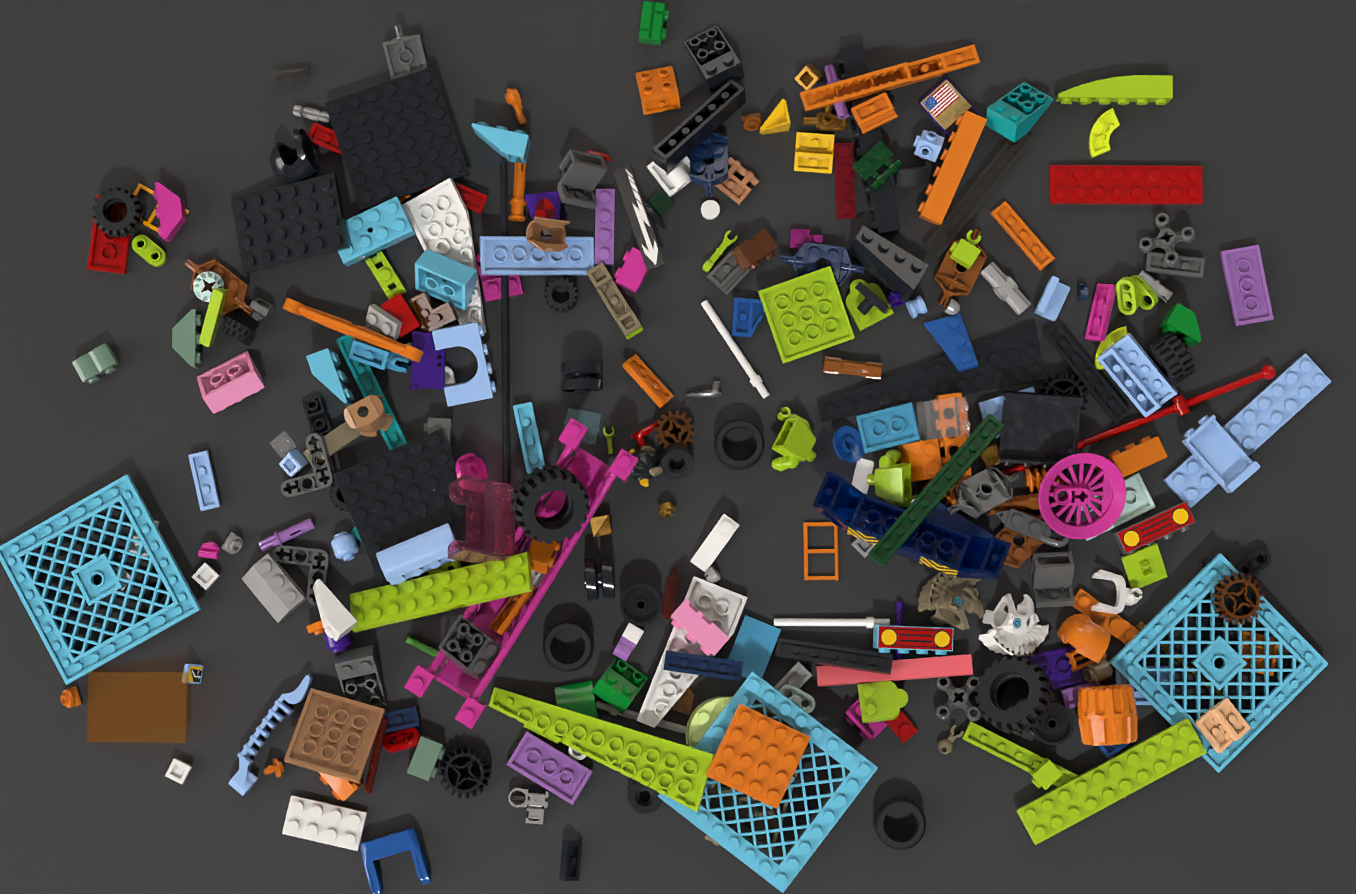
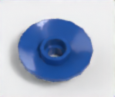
M843 426L837 429L833 437V447L836 454L847 463L859 461L864 454L859 432L850 426Z

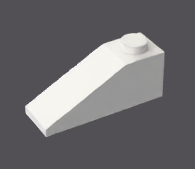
M723 514L690 562L706 572L739 527V524Z
M318 579L313 586V591L323 628L326 634L337 642L351 631L357 621L326 585Z

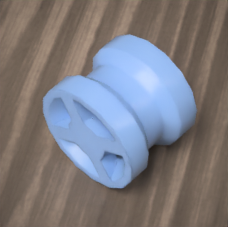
M920 295L916 296L912 301L908 300L905 302L913 319L920 313H927L926 305Z

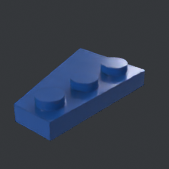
M961 313L924 323V328L934 337L936 343L945 351L947 357L959 372L978 367V362Z

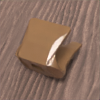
M534 217V220L529 223L526 230L527 241L544 252L562 251L568 247L565 243L566 229L564 225L570 224V221ZM542 230L550 231L551 238L549 240L541 238Z
M369 395L346 407L344 410L346 423L352 429L358 430L361 435L367 437L377 436V431L380 429L387 431L392 424L393 417L385 414L380 400L383 398L381 395ZM367 407L368 415L360 417L358 411Z

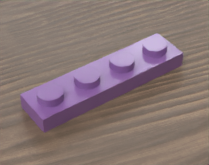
M596 189L598 205L595 208V265L603 262L604 265L614 266L615 189Z

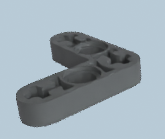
M311 433L306 438V446L314 473L284 481L281 484V492L284 496L293 497L334 484L333 482L336 480L325 438L321 433ZM314 437L315 439H319V443H317V446L316 444H312V440H314ZM322 448V451L314 453V450ZM318 455L324 456L325 463L323 465H319L316 462ZM325 467H327V469H328V470H324V471H320V472H319V469H322V468H325ZM325 475L330 477V480H327V482L322 480V477ZM306 478L311 479L313 482L310 489L304 486ZM289 484L290 486L299 485V488L293 489L292 493L290 490L287 491Z
M277 546L273 551V557L277 562L310 566L307 600L310 604L317 605V602H314V598H311V594H314L312 584H315L313 575L316 572H321L323 574L322 582L327 587L330 562L328 552L321 549ZM284 549V552L292 553L291 549H294L292 554L293 561H290L291 557L284 556L283 560H281L278 552ZM299 551L306 552L307 557L303 562L298 561L296 558ZM320 553L325 557V560L321 561V567L325 566L324 570L314 569V565H319V560H316V556H319Z

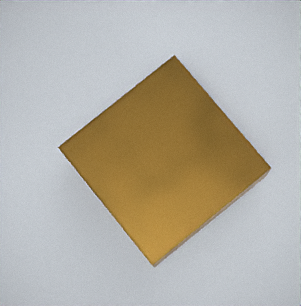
M997 444L986 448L980 455L986 469L1001 463L998 460L999 448Z

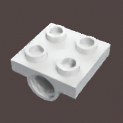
M687 156L668 173L656 165L654 161L647 166V169L669 197L691 182L690 160Z

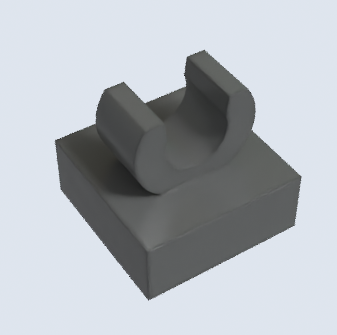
M260 297L252 300L250 308L255 310L252 318L257 321L263 319L264 316L273 313L275 306Z

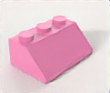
M248 351L197 376L202 397L213 414L265 388L262 377Z

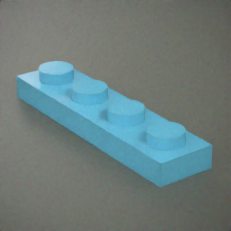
M528 402L514 405L513 409L526 471L528 474H531L533 472L532 469L536 467L543 469L542 466L545 465L533 404Z

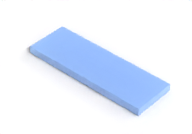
M526 236L479 237L481 275H587L586 272L595 267L594 237H566L565 243L568 247L559 252H544L529 244ZM541 236V238L549 240L551 236Z

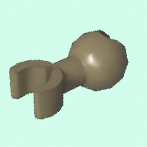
M956 725L950 727V734L947 739H942L938 744V749L942 754H949L953 750L955 739L964 734V731H960L958 735H954Z

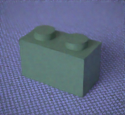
M422 735L407 773L426 781L431 780V777L435 778L439 769L436 766L438 759L442 760L446 751L443 748L445 743Z

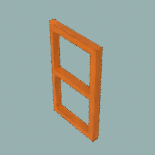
M804 522V580L838 581V522ZM807 526H834V549H808ZM808 553H834L835 576H808Z

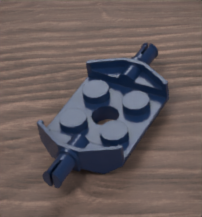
M712 132L690 152V180L697 185L705 186V195L709 197V190L710 197L714 195V185L722 184L729 178L727 137L716 132ZM707 159L714 160V163L711 165H707L704 162Z
M803 242L795 255L781 254L780 263H790L793 265L796 275L799 277L822 269L817 266V260L825 258L828 261L827 266H831L838 286H841L852 272L863 274L865 267L854 265L851 262L846 247Z

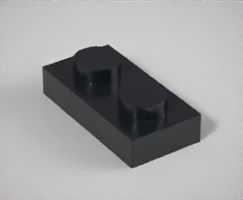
M563 841L559 880L579 881L582 841Z

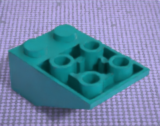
M1023 82L987 107L985 126L1015 143L1030 131L1054 99Z

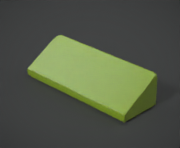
M228 289L212 290L199 343L206 347L214 344Z

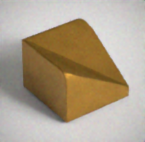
M609 515L591 518L590 523L593 537L612 534Z

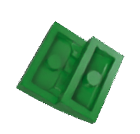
M593 680L554 687L557 706L599 719L596 697L592 692L594 688Z

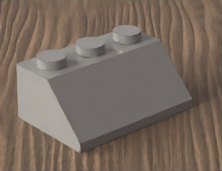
M272 554L265 555L242 578L277 623L307 600V596L280 563L274 559Z

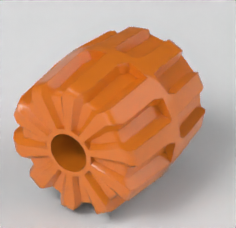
M1098 685L1078 689V721L1083 744L1092 746L1132 743L1137 740V707L1134 690L1131 685Z

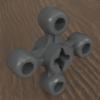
M1163 212L1155 217V224L1160 229L1159 235L1156 238L1143 237L1139 241V249L1146 254L1147 252H1152L1155 248H1161L1165 251V264L1168 267L1174 268L1180 262V257L1175 252L1177 243H1192L1196 239V231L1190 226L1184 227L1180 232L1172 231L1169 228L1171 223L1170 217L1167 213Z
M970 676L962 688L954 687L949 677H938L936 679V686L939 690L945 691L949 699L946 704L940 705L936 709V717L941 721H945L950 718L951 712L954 709L960 708L965 711L968 720L973 722L979 720L981 713L978 707L970 704L968 699L970 693L976 690V686H971L970 682L974 680L979 686V677ZM945 680L947 685L942 686L940 681ZM955 694L958 696L960 694H963V702L957 701L953 703L955 700ZM945 710L947 715H940V711ZM973 710L976 711L977 716H971L970 712Z

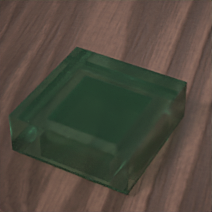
M663 189L648 201L660 216L675 205L674 201Z

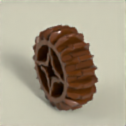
M1232 572L1231 578L1228 575H1224L1225 582L1219 579L1220 587H1213V589L1217 590V593L1211 594L1212 597H1216V600L1211 601V604L1218 605L1214 608V611L1220 612L1218 617H1225V622L1227 623L1231 621L1232 624L1237 625L1239 621L1241 625H1244L1245 619L1248 622H1252L1251 615L1257 618L1256 610H1263L1259 607V604L1265 603L1264 600H1260V597H1263L1265 594L1258 592L1262 589V586L1256 585L1258 580H1251V575L1249 574L1244 577L1242 572H1239L1238 576L1235 572ZM1241 583L1240 587H1237L1235 591L1227 590L1231 585ZM1247 587L1251 592V601L1247 598ZM1231 595H1235V596L1237 595V596L1241 597V600H1243V601H1245V602H1241V601L1239 602V601L1235 600V597H1233V596H1231ZM1224 596L1229 599V609L1225 606ZM1241 606L1249 607L1243 613L1235 614L1236 610L1238 611Z

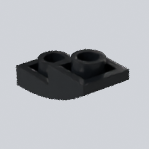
M318 395L302 401L312 433H321L323 436L330 433L333 429L321 396Z

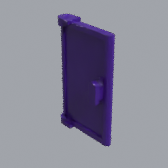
M412 331V347L423 351L424 354L420 363L415 361L411 363L410 389H444L445 349H435L432 333Z

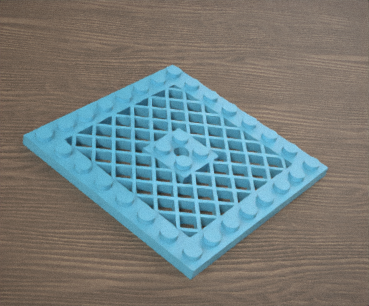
M128 474L0 546V562L66 685L202 610ZM114 508L122 510L119 520L111 518ZM108 509L107 516L99 514ZM126 514L131 523L124 521ZM97 517L105 519L103 529L95 527ZM92 518L90 525L83 524V522ZM110 521L118 523L116 533L107 531ZM123 525L131 527L128 537L120 535ZM75 527L73 535L66 533ZM81 527L89 529L86 539L78 536ZM93 531L101 532L99 542L91 540ZM135 531L140 540L133 538ZM106 534L114 536L112 546L104 544ZM64 536L72 538L69 548L62 546ZM58 537L57 544L50 542L51 540ZM119 538L127 540L125 550L116 548ZM77 540L85 542L82 552L75 550ZM132 542L140 544L138 553L129 551ZM90 544L98 546L95 555L87 553ZM42 546L40 553L33 552ZM48 546L55 547L53 557L45 555ZM103 547H104V548H107V549H111V550H110V553H109V557H108L107 553H104V554L101 555V551H102V548H103ZM144 548L149 557L142 555ZM60 549L68 551L66 561L58 559ZM115 551L123 553L121 563L113 561ZM73 553L81 555L78 565L71 563ZM31 555L39 557L37 566L29 565ZM128 555L136 557L134 567L126 565ZM86 557L93 558V560L84 564ZM44 559L52 561L49 570L41 568ZM141 559L149 561L147 570L138 568ZM57 562L64 564L62 574L54 572ZM113 565L120 566L118 574ZM153 565L156 568L158 574L151 572ZM69 566L77 568L71 572L73 577L67 576ZM29 568L35 570L34 576H32ZM124 568L132 570L130 580L122 578ZM40 572L48 574L46 583L38 582ZM137 572L145 574L143 584L135 582ZM96 574L102 577V582L99 585H96L93 581ZM150 575L158 578L156 587L147 585ZM53 576L61 578L58 587L50 585ZM66 579L74 581L71 591L63 589ZM122 582L129 583L126 593L118 591L124 588ZM162 582L164 583L167 591L160 589ZM38 585L44 587L43 593H41ZM133 585L142 587L139 597L131 595ZM77 586L80 588L82 594L76 593ZM49 589L57 591L54 600L47 598ZM145 589L154 591L152 601L143 598ZM62 592L70 595L67 604L59 602ZM159 592L167 594L165 605L157 603ZM117 594L125 596L122 606L114 604ZM111 595L110 602L102 600ZM75 596L83 598L80 608L72 606ZM130 598L138 600L135 610L127 608ZM47 602L53 604L52 610H50ZM142 602L151 604L148 614L140 612ZM86 603H88L89 606L95 604L93 612L85 610ZM100 604L108 606L106 615L98 613ZM58 606L66 608L63 617L56 615ZM154 606L163 608L153 614ZM113 607L121 610L119 619L110 617ZM71 609L79 611L76 621L68 619ZM126 611L134 613L131 623L123 621ZM84 613L92 615L89 625L81 623ZM139 615L147 617L137 623ZM96 617L104 619L102 629L94 626ZM56 619L62 621L61 627H59ZM109 621L117 623L115 632L107 630ZM67 622L75 625L72 634L65 632ZM122 624L130 626L129 628L120 632ZM80 626L88 628L85 638L77 636ZM93 630L101 632L98 642L90 640ZM105 634L113 636L104 641ZM65 636L71 638L70 644L67 642ZM76 639L84 641L82 651L73 649ZM89 643L97 645L87 651Z
M1218 553L1109 661L1171 726L1185 718L1189 719L1207 752L1202 757L1218 773L1329 664L1264 597H1260V600H1264L1265 603L1259 604V607L1263 610H1256L1258 617L1255 618L1251 615V627H1242L1239 621L1237 627H1228L1225 617L1224 627H1215V617H1218L1219 613H1215V605L1211 604V601L1215 600V597L1211 596L1212 593H1215L1213 587L1218 584L1219 579L1225 582L1224 575H1228L1231 578L1232 572H1235L1237 576L1239 574L1237 569L1221 553ZM1235 583L1227 590L1233 592L1237 587H1240L1241 583ZM1247 587V598L1251 601V592ZM1210 592V599H1203ZM1233 595L1237 601L1245 602L1241 600V597ZM1224 596L1225 606L1229 609V599ZM1201 603H1210V613H1201ZM1196 606V613H1189ZM1242 606L1239 608V610H1238L1237 613H1235V614H1240V613H1242ZM1187 616H1196V627H1187ZM1201 616L1210 617V627H1201ZM1183 619V627H1175ZM1256 619H1257L1264 627H1256ZM1174 630H1183V640H1174ZM1187 630H1196V640H1187ZM1201 630H1210V641L1201 640ZM1215 630H1223V638L1219 635L1215 638ZM1228 630H1237V641H1228ZM1242 630H1251V641H1242ZM1256 630L1264 631V641H1256ZM1269 632L1277 641H1269ZM1169 633V640H1161ZM1160 644H1169V654H1160ZM1174 644H1183L1182 654H1174ZM1187 644H1196V654H1187ZM1201 644H1209L1201 651ZM1229 644H1237V653ZM1242 644H1251L1250 654H1242ZM1255 644H1264V654H1255ZM1269 644H1278V655L1269 654ZM1155 646V654H1147ZM1283 647H1284L1291 655H1283ZM1146 657H1155V668H1146ZM1160 657H1169V668H1160ZM1221 657L1224 662L1223 666L1216 668L1214 661ZM1173 658H1182V668H1173ZM1187 658H1194L1191 663L1196 668H1187ZM1242 658H1250V668H1243L1247 663ZM1255 658H1264V668H1255ZM1269 658H1278V668H1269ZM1283 658H1291V668H1283ZM1146 671H1155V680ZM1160 671H1169V681H1160ZM1173 671H1182V681H1173ZM1187 671H1196V681H1187ZM1242 672H1250V682H1242ZM1255 672H1264V682H1255ZM1269 672H1277V682H1269ZM1283 672H1290L1285 678L1282 679ZM1201 673L1209 682L1201 681ZM1237 674V682H1229ZM1160 685H1169V694ZM1173 685H1182V695H1173ZM1187 685H1196V695H1187ZM1201 685H1209V695H1200ZM1228 685H1237V695H1228ZM1241 685H1250V695H1241ZM1255 685H1264V695H1255ZM1269 685H1276V686L1269 692ZM1214 687L1219 691L1223 688V695H1214ZM1174 699H1182V707ZM1187 699H1196V709H1187ZM1200 699H1209V709H1200ZM1214 699H1236V709L1240 714L1248 713L1244 720L1251 729L1239 740L1232 742L1222 753H1217L1194 724L1195 720L1187 712L1196 713L1197 720L1200 718V713H1206L1214 706ZM1241 699H1250V709H1241ZM1255 699H1262V700L1255 706Z
M752 671L695 748L712 754L716 753L739 703L751 709L763 707V713L766 716L767 707L777 715L769 716L770 718L778 719L780 723H782L783 719L793 729L811 737L808 742L810 743L811 753L803 754L801 758L812 757L813 767L802 768L800 759L799 769H796L794 773L800 772L801 783L791 784L795 780V777L792 776L787 787L789 798L782 799L780 802H790L791 812L781 813L779 805L777 808L778 814L767 815L766 806L771 810L773 807L761 801L751 803V798L748 795V804L737 805L736 795L744 793L733 788L732 792L722 793L721 783L716 780H709L707 784L717 783L719 793L708 795L706 784L705 795L702 798L706 799V807L701 804L699 812L661 793L658 797L784 893L878 769V766ZM755 700H758L761 703L752 705ZM813 743L822 749L823 752L814 753ZM826 755L827 765L816 766L815 756ZM829 755L839 764L830 765ZM841 767L843 777L832 778L830 768ZM845 768L850 771L847 776L845 775ZM828 769L829 779L818 780L817 770ZM814 771L815 781L804 782L803 772ZM842 781L834 792L832 782ZM830 783L831 793L820 794L819 784ZM816 784L817 795L806 796L805 786ZM802 786L803 796L792 798L791 788ZM733 795L734 805L724 807L723 796ZM719 797L720 807L710 808L709 798ZM830 797L822 807L821 798ZM818 798L819 808L808 810L807 800ZM804 800L805 810L794 812L793 801ZM763 806L764 816L753 817L752 807ZM749 807L750 817L739 819L738 809ZM735 809L736 819L726 820L724 810ZM721 811L722 820L712 812ZM819 812L810 823L809 814ZM806 814L807 824L796 825L795 815ZM792 816L793 826L782 827L781 817ZM778 818L779 828L769 829L768 819ZM764 819L766 829L755 831L754 821ZM751 821L752 831L741 832L740 822ZM737 823L738 832L728 824ZM806 828L798 839L797 829ZM794 830L795 840L784 841L783 831ZM780 832L781 842L771 843L769 833ZM766 833L768 843L757 845L756 834ZM753 835L754 844L743 836ZM794 844L786 855L785 845ZM782 845L783 855L773 857L771 847ZM768 847L769 856L759 848ZM774 860H782V861H781L780 864H778V863H777L776 861H774Z

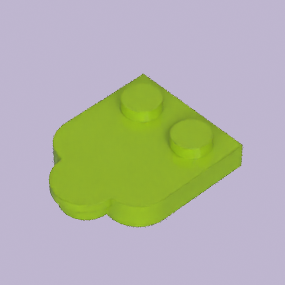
M856 279L850 285V294L846 297L845 305L859 331H862L893 315L894 312L891 308L887 314H884L874 305L866 315L862 314L857 307L866 297L855 288L859 282L866 285L889 307L890 305L879 285L875 283L867 284L862 279Z
M892 681L857 684L862 723L894 720L899 716L900 708L908 703V694L902 689H897V686Z

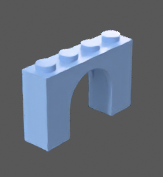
M478 321L432 330L436 350L462 346L471 350L478 361V370L473 378L466 382L446 385L444 387L448 407L493 398L496 386L495 382L490 379V374L493 372L491 363H487L486 355H489L487 344H483L482 336H485L483 325H479Z

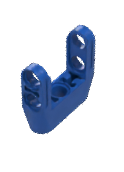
M414 827L360 843L363 864L372 894H383V885L376 860L408 850L411 851L416 872L422 884L431 883V876L423 848Z

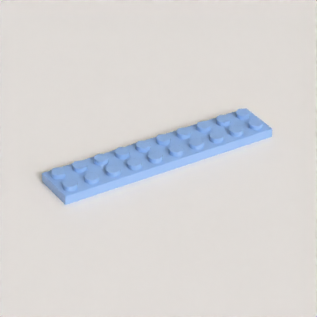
M1305 353L1222 428L1246 455L1250 456L1332 381ZM1193 454L1163 480L1182 502H1187L1189 508H1192L1218 484Z

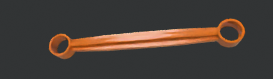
M286 298L282 307L293 314L301 315L330 329L397 353L420 363L424 354L423 351L404 345L370 329L354 325L350 321L305 306L290 298Z

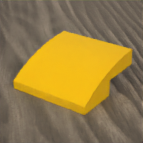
M796 132L794 171L832 174L835 135Z

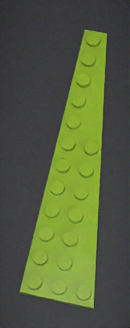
M494 687L489 703L490 707L699 812L708 780L705 774L715 754Z

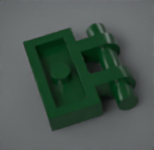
M879 141L852 168L865 182L872 177L874 181L870 186L876 190L879 186H883L886 183L885 180L892 174L895 175L903 163L899 159L891 163L889 159L893 156V153ZM884 165L887 169L881 175L878 174L876 171Z

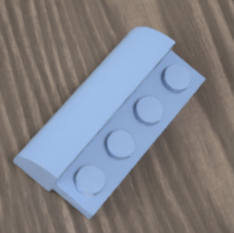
M1130 333L1117 342L1112 343L1097 358L1145 418L1178 393L1177 389L1170 383Z
M448 523L376 553L382 572L392 586L464 556Z

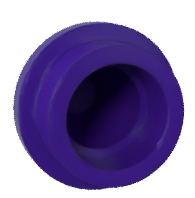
M890 290L888 292L887 301L891 307H899L905 304L901 299L902 296L897 291L893 292Z

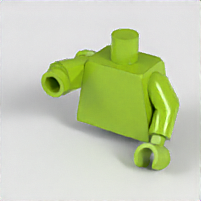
M783 407L781 412L777 414L779 420L785 421L772 446L774 451L783 455L772 461L773 469L778 471H784L788 468L794 469L799 462L805 460L811 462L816 458V453L812 450L816 438L812 434L809 422L796 414H790L791 411L788 407Z
M889 450L885 456H882L879 460V468L875 469V474H868L866 481L868 485L875 486V494L890 506L908 507L918 495L912 496L911 463L896 464L901 459L899 450Z

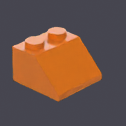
M938 439L897 446L901 453L900 463H911V483L931 480L943 468Z

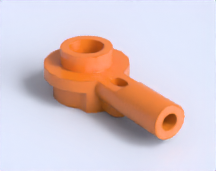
M508 88L505 94L507 103L514 107L519 124L527 123L521 110L523 109L522 101L517 89Z

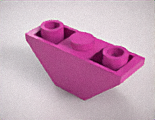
M156 182L153 195L158 203V207L155 210L157 218H160L161 225L158 226V233L163 240L170 242L187 221L185 202L162 184Z

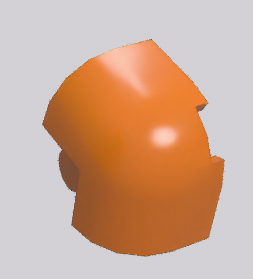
M1074 614L1068 617L1057 631L1063 643L1071 644L1077 653L1096 663H1099L1105 654L1111 637L1109 630L1094 623L1085 614Z

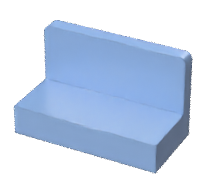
M1055 276L1049 279L1034 313L1053 322L1056 321L1070 291V287L1058 282L1059 278Z

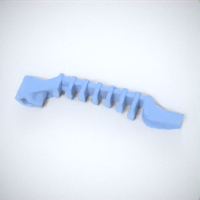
M310 674L304 677L296 690L282 694L274 702L275 705L269 709V713L262 719L261 725L257 726L256 732L249 737L250 740L243 746L242 752L238 753L239 770L228 784L242 796L252 788L258 779L250 772L251 764L254 762L250 757L251 755L255 757L259 752L253 747L256 743L259 747L264 745L265 742L259 737L262 734L265 738H268L271 733L266 730V727L269 726L271 729H274L277 726L272 721L273 717L280 722L285 718L278 712L280 708L288 715L292 714L293 710L284 703L285 701L290 704H296L304 700L312 684L313 677Z

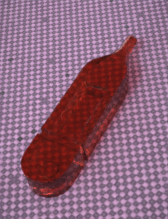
M674 567V572L667 582L662 608V616L665 619H671L670 616L675 610L679 587L678 567Z

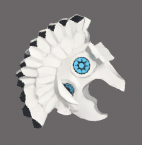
M1011 594L1003 596L994 611L986 609L982 623L991 624L993 628L988 630L986 634H980L979 640L989 650H993L995 653H1002L1003 655L1028 657L1034 656L1035 652H1038L1037 647L1043 646V641L1049 640L1048 633L1052 627L1050 625H1037L1039 618L1037 614H1034V604L1030 596L1027 594L1023 595L1024 600L1021 604H1018L1017 610L1015 609ZM1006 605L1008 606V613L1004 611Z

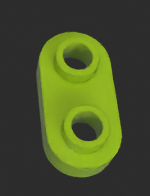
M138 235L133 239V250L154 267H160L166 263V252L145 235ZM144 241V246L139 247V242ZM158 253L159 257L154 260L153 255Z
M1130 277L1121 278L1116 284L1118 308L1123 314L1131 315L1139 307L1137 284Z

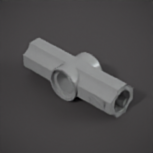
M994 262L990 263L980 273L993 287L995 294L1002 301H1006L1018 315L1031 305L1027 298L1018 290L1014 280L1006 276Z

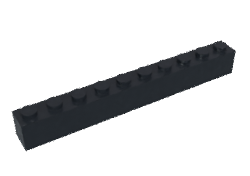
M863 44L840 49L839 55H837L838 66H842L843 70L841 81L869 73ZM870 95L846 101V103L850 104L851 109L874 98V96ZM848 110L849 120L854 123V128H852L853 139H857L858 143L856 155L857 158H862L879 141L883 143L881 130L878 127L862 134L851 110ZM883 165L876 172L881 175L887 168ZM870 177L863 184L865 195L869 197L867 209L868 213H872L873 216L871 221L872 231H876L880 236L899 232L901 227L890 177L885 180L886 183L883 186H879L876 190L870 186L874 181Z

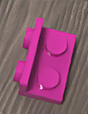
M859 698L844 712L847 715L845 717L846 721L852 727L856 725L860 729L858 733L865 741L867 739L873 741L887 726L885 721L862 723Z

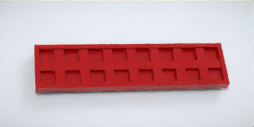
M1050 165L1049 204L1201 205L1203 204L1202 166Z

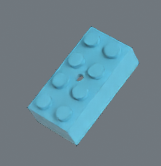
M396 196L346 220L350 249L338 251L343 264L348 267L376 254L380 250L382 251L416 235L400 199ZM369 228L373 229L371 233L368 232Z

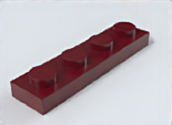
M834 143L836 220L856 218L854 169L852 168L854 166L853 143Z

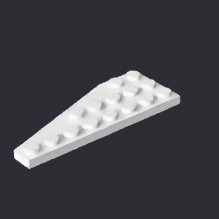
M452 178L445 180L402 205L424 251L428 249L437 252L442 256L477 270L469 212ZM477 272V284L466 311L456 306L454 308L459 317L457 319L459 324L478 321L479 325H483L484 333H486Z
M695 576L685 599L687 598L690 601V604L697 610H700L708 620L713 622L729 638L735 631L747 600L745 596ZM673 627L636 720L653 728L656 727L698 676L663 670L666 651L707 656L700 650L702 646L697 641L692 643L685 636L687 633L682 628L678 630Z

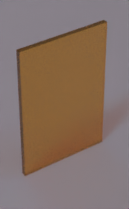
M188 672L88 673L87 742L187 743Z

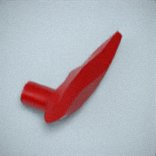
M655 422L635 432L631 438H636L638 447L645 446L643 436L650 434L654 430L653 427H658L659 424Z

